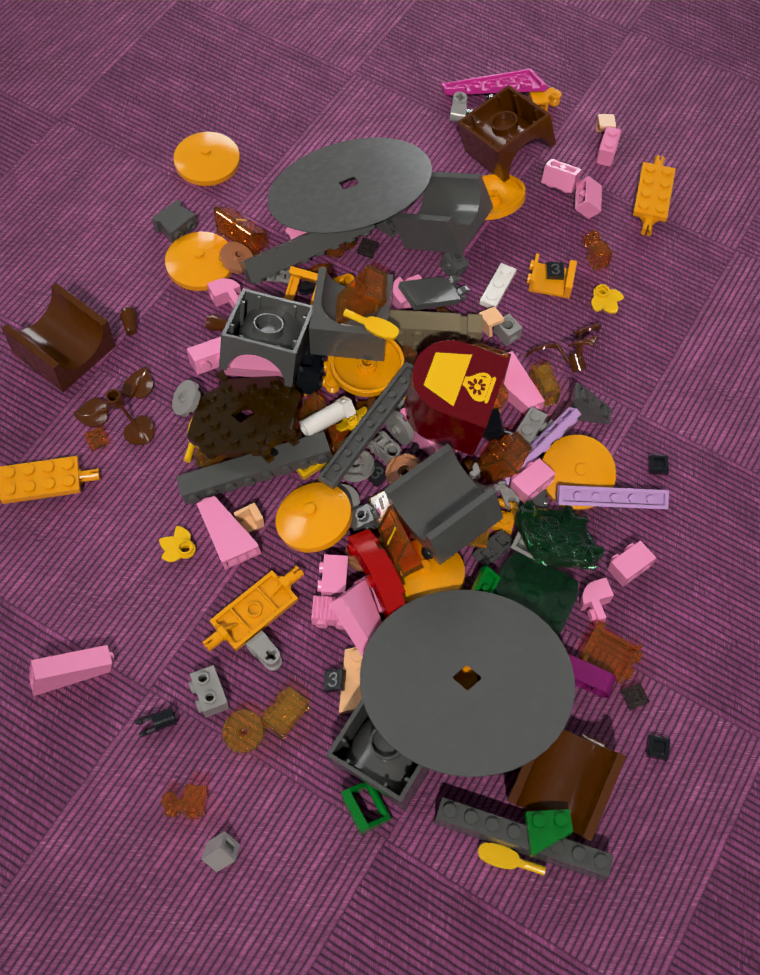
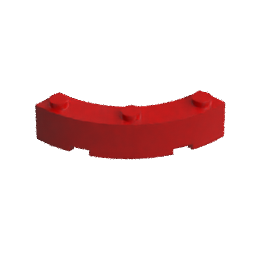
M367 529L347 537L349 543L347 550L349 555L357 560L366 574V582L369 588H373L386 619L394 611L406 604L402 595L405 593V589L384 548L379 549L378 539Z

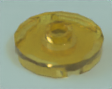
M249 710L234 712V714L226 719L223 726L224 742H226L231 750L239 753H250L257 749L265 735V726L262 719L256 713ZM247 728V734L243 736L242 731Z

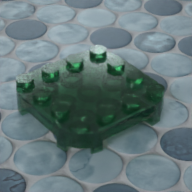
M527 500L524 505L519 507L514 516L515 524L531 556H533V562L538 565L546 564L555 567L594 571L601 561L605 550L603 546H596L586 525L589 519L587 516L581 517L573 512L572 506L566 505L563 511L535 507L532 500Z
M514 553L503 564L498 574L501 578L493 594L506 597L528 608L545 621L559 637L578 597V581L552 566H545L526 555Z

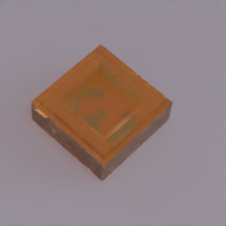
M102 427L84 433L91 451L109 445Z

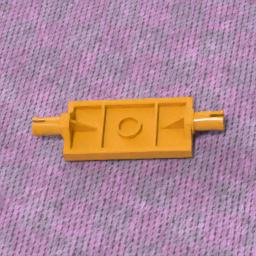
M660 155L655 156L654 164L643 162L633 216L640 217L642 220L641 234L644 236L645 231H647L646 236H650L653 225L658 221L666 222L676 168L663 166L665 157L661 156L660 161Z
M77 456L1 466L0 501L2 504L81 493L80 486L83 482L101 480L99 477L100 471L99 468L82 471L79 468Z
M295 566L285 576L280 577L271 570L209 620L216 631L202 641L204 647L208 648L207 650L211 652L221 642L227 641L237 652L250 639L298 601V597L291 590V585L304 576L302 570H298L299 567Z

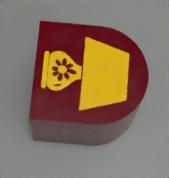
M456 340L439 341L425 348L414 363L405 398L404 409L410 426L416 433L427 440L444 446L448 444L452 449L474 456L487 427L510 358Z

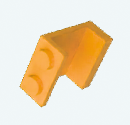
M536 253L535 260H531L529 270H532V274L528 273L526 283L530 284L528 291L569 299L577 261L570 260L568 268H564V280L546 279V264L538 263L539 254Z

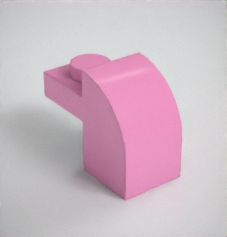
M417 274L407 278L405 281L422 279V277ZM398 277L392 287V303L397 310L407 311L412 306L398 288L399 283L403 281L401 277Z
M222 278L207 283L209 296L216 307L229 302L231 307L234 308L241 293L240 285L236 281Z
M607 578L589 583L585 587L579 601L580 611L587 610L589 620L593 621L595 627L604 624L607 617L602 605L610 603L614 596Z

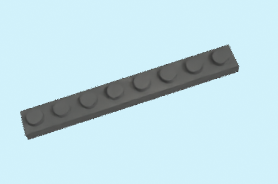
M405 362L317 477L318 481L333 490L336 488L406 396L414 367L412 364Z

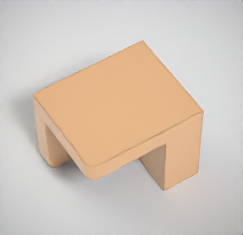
M598 114L595 127L596 132H605L607 126L616 128L614 115Z
M495 306L479 312V315H483L482 329L490 338L493 336L492 327L503 323L504 317Z
M255 503L234 512V518L249 534L264 527L263 516Z

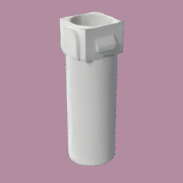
M343 396L335 400L331 405L299 421V425L303 434L307 437L323 431L344 418L351 417L356 414L352 400Z

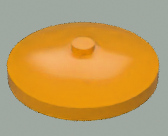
M201 132L193 134L179 143L174 152V164L177 173L187 182L199 186H212L227 181L236 173L240 164V155L237 145L229 137L216 132Z
M495 174L482 176L493 205V209L485 220L503 218L514 213L523 205L526 199L525 185L520 179L509 175L510 179L504 182Z
M193 232L181 236L171 244L165 256V265L169 277L180 287L193 291L208 290L207 283L222 278L228 279L232 273L223 267V263L219 259L221 248L228 242L221 236L210 232Z
M387 340L384 361L330 357V369L335 382L345 391L362 397L381 395L404 365L403 352L394 340Z
M569 435L555 441L542 457V461L556 473L553 483L545 489L547 490L546 494L555 503L557 485L611 488L615 485L616 467L612 455L602 443L589 436ZM560 505L570 510H587L595 507Z
M311 483L297 488L283 500L276 514V529L282 541L293 550L305 553L318 552L333 546L343 538L351 525L353 510L347 495L339 487L336 486L333 490L323 483Z
M417 540L410 541L395 550L390 556V560L405 589V593L402 594L405 603L407 604L417 598L436 592L462 590L465 582V566L459 553L457 552L439 565L434 558L426 559L422 557L421 549L423 546Z

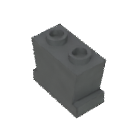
M178 200L152 218L154 230L158 233L162 232L171 244L198 226L196 214L182 207V203Z

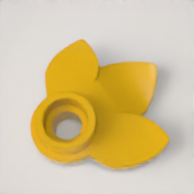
M600 284L593 291L594 297L591 300V305L596 312H600L603 309L609 314H616L618 311L617 302L623 300L624 296L618 290L609 289L607 285Z
M363 406L359 410L355 409L356 414L349 418H344L336 425V430L339 432L347 429L353 431L368 412L367 407Z
M176 526L174 536L159 539L161 548L165 551L161 558L167 562H175L181 558H191L196 552V547L191 541L189 531L183 527ZM189 548V551L183 552V549Z

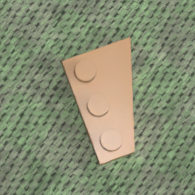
M356 647L345 649L343 669L346 670L345 690L341 691L339 715L353 712L362 699L360 669L363 657Z

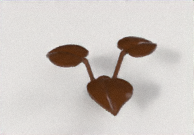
M602 324L585 326L573 332V334L578 333L579 341L568 345V347L576 345L577 352L570 354V358L567 357L556 342L534 347L526 354V358L534 351L557 348L565 358L566 364L570 363L572 372L586 369L582 345L595 346L599 337H588L582 340V335L589 330L599 331Z
M143 367L129 376L123 384V392L111 389L106 393V402L100 398L91 399L73 413L74 416L88 427H100L107 422L108 416L106 413L110 411L111 405L114 409H121L131 422L124 428V437L129 443L134 445L150 443L155 433L152 421L144 415L137 417L134 421L124 408V397L132 399L135 396L138 399H142L152 392L153 381L148 369Z

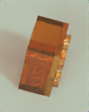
M518 432L511 435L507 434L498 440L494 439L488 444V449L480 458L481 461L478 465L480 472L490 483L514 476L519 473L532 447Z

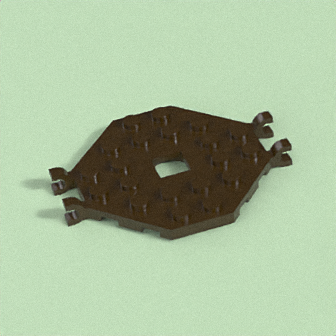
M220 370L215 373L216 377L220 380V386L206 394L198 388L201 397L194 412L187 438L208 459H216V456L226 455L227 458L242 457V454H252V456H261L269 464L275 460L270 454L271 449L286 439L293 447L300 443L299 439L295 437L297 433L292 425L293 421L296 420L297 405L300 403L301 395L293 386H285L284 379L280 376L228 379L226 374ZM245 410H251L255 413L241 423L234 418L238 413Z

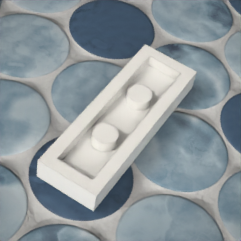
M501 263L481 297L479 304L487 308L495 306L497 309L517 269Z

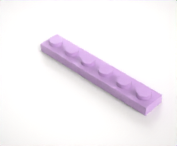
M572 407L567 408L490 485L506 481V486L509 488L510 480L516 473L524 471L529 462H535L541 453L546 452L551 447V443L554 440L561 438L564 435V431L578 421L577 418L581 415L579 410Z
M557 485L556 505L668 509L669 490Z

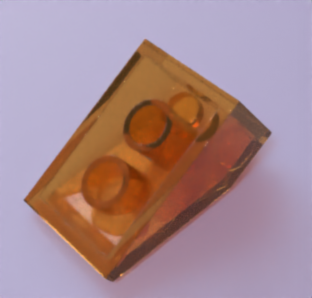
M368 264L337 295L335 322L342 324L352 320L343 316L345 309L361 316L375 313L380 307H383L387 302V273Z

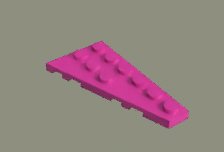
M530 68L441 83V90L448 96H453L456 92L486 94L498 93L507 85H510L519 92L547 91V84Z

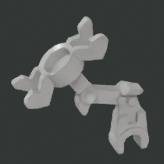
M476 462L474 463L473 470L468 476L481 490L485 492L492 487L496 492H500L505 507L508 510L511 509L510 501H514L517 506L520 505L519 497L512 489L506 486V481H500L498 484L490 486L476 482L481 477L479 466Z

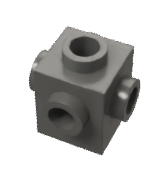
M447 252L442 255L443 259L439 263V266L449 278L455 274H459V276L464 274L470 265L464 255Z
M369 504L360 505L353 511L352 528L356 533L367 529L374 532L377 528L381 527L379 522L381 516L376 508L373 509Z

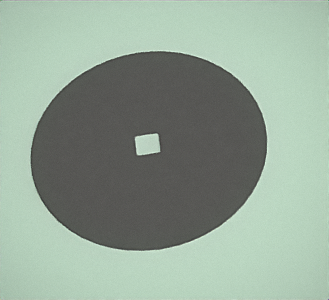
M360 138L335 143L313 151L287 167L276 178L269 190L268 208L273 217L281 224L303 232L337 233L360 229L388 219L412 204L429 184L432 174L431 162L426 153L417 146L392 138ZM353 177L359 183L347 189H343L339 184Z
M449 590L417 598L394 611L381 623L364 651L360 669V689L366 712L372 724L387 743L401 755L414 763L439 773L463 777H484L505 773L526 765L544 753L557 740L564 730L572 711L575 696V678L569 655L563 643L551 627L534 612L513 600L493 593L476 590ZM465 666H469L481 677V680L469 690H466L453 679V676Z

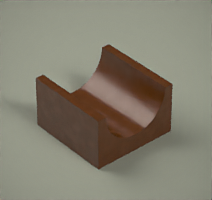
M507 85L457 122L465 152L504 182L510 179L511 163L517 152L526 143L538 138L550 148L556 145L551 114L510 85Z
M55 283L51 286L52 296L49 306L35 324L23 330H15L6 324L1 329L12 353L64 393L115 347L108 321L58 283Z
M564 729L557 740L544 753L526 765L521 766L507 801L529 811L570 809L573 832L592 841L627 756L599 746Z

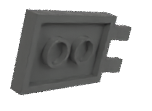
M455 274L449 279L442 276L402 281L398 286L414 310L457 305L460 301H466L467 297L464 294L470 292L467 285L461 286L458 289L456 282H460L462 279L459 274Z

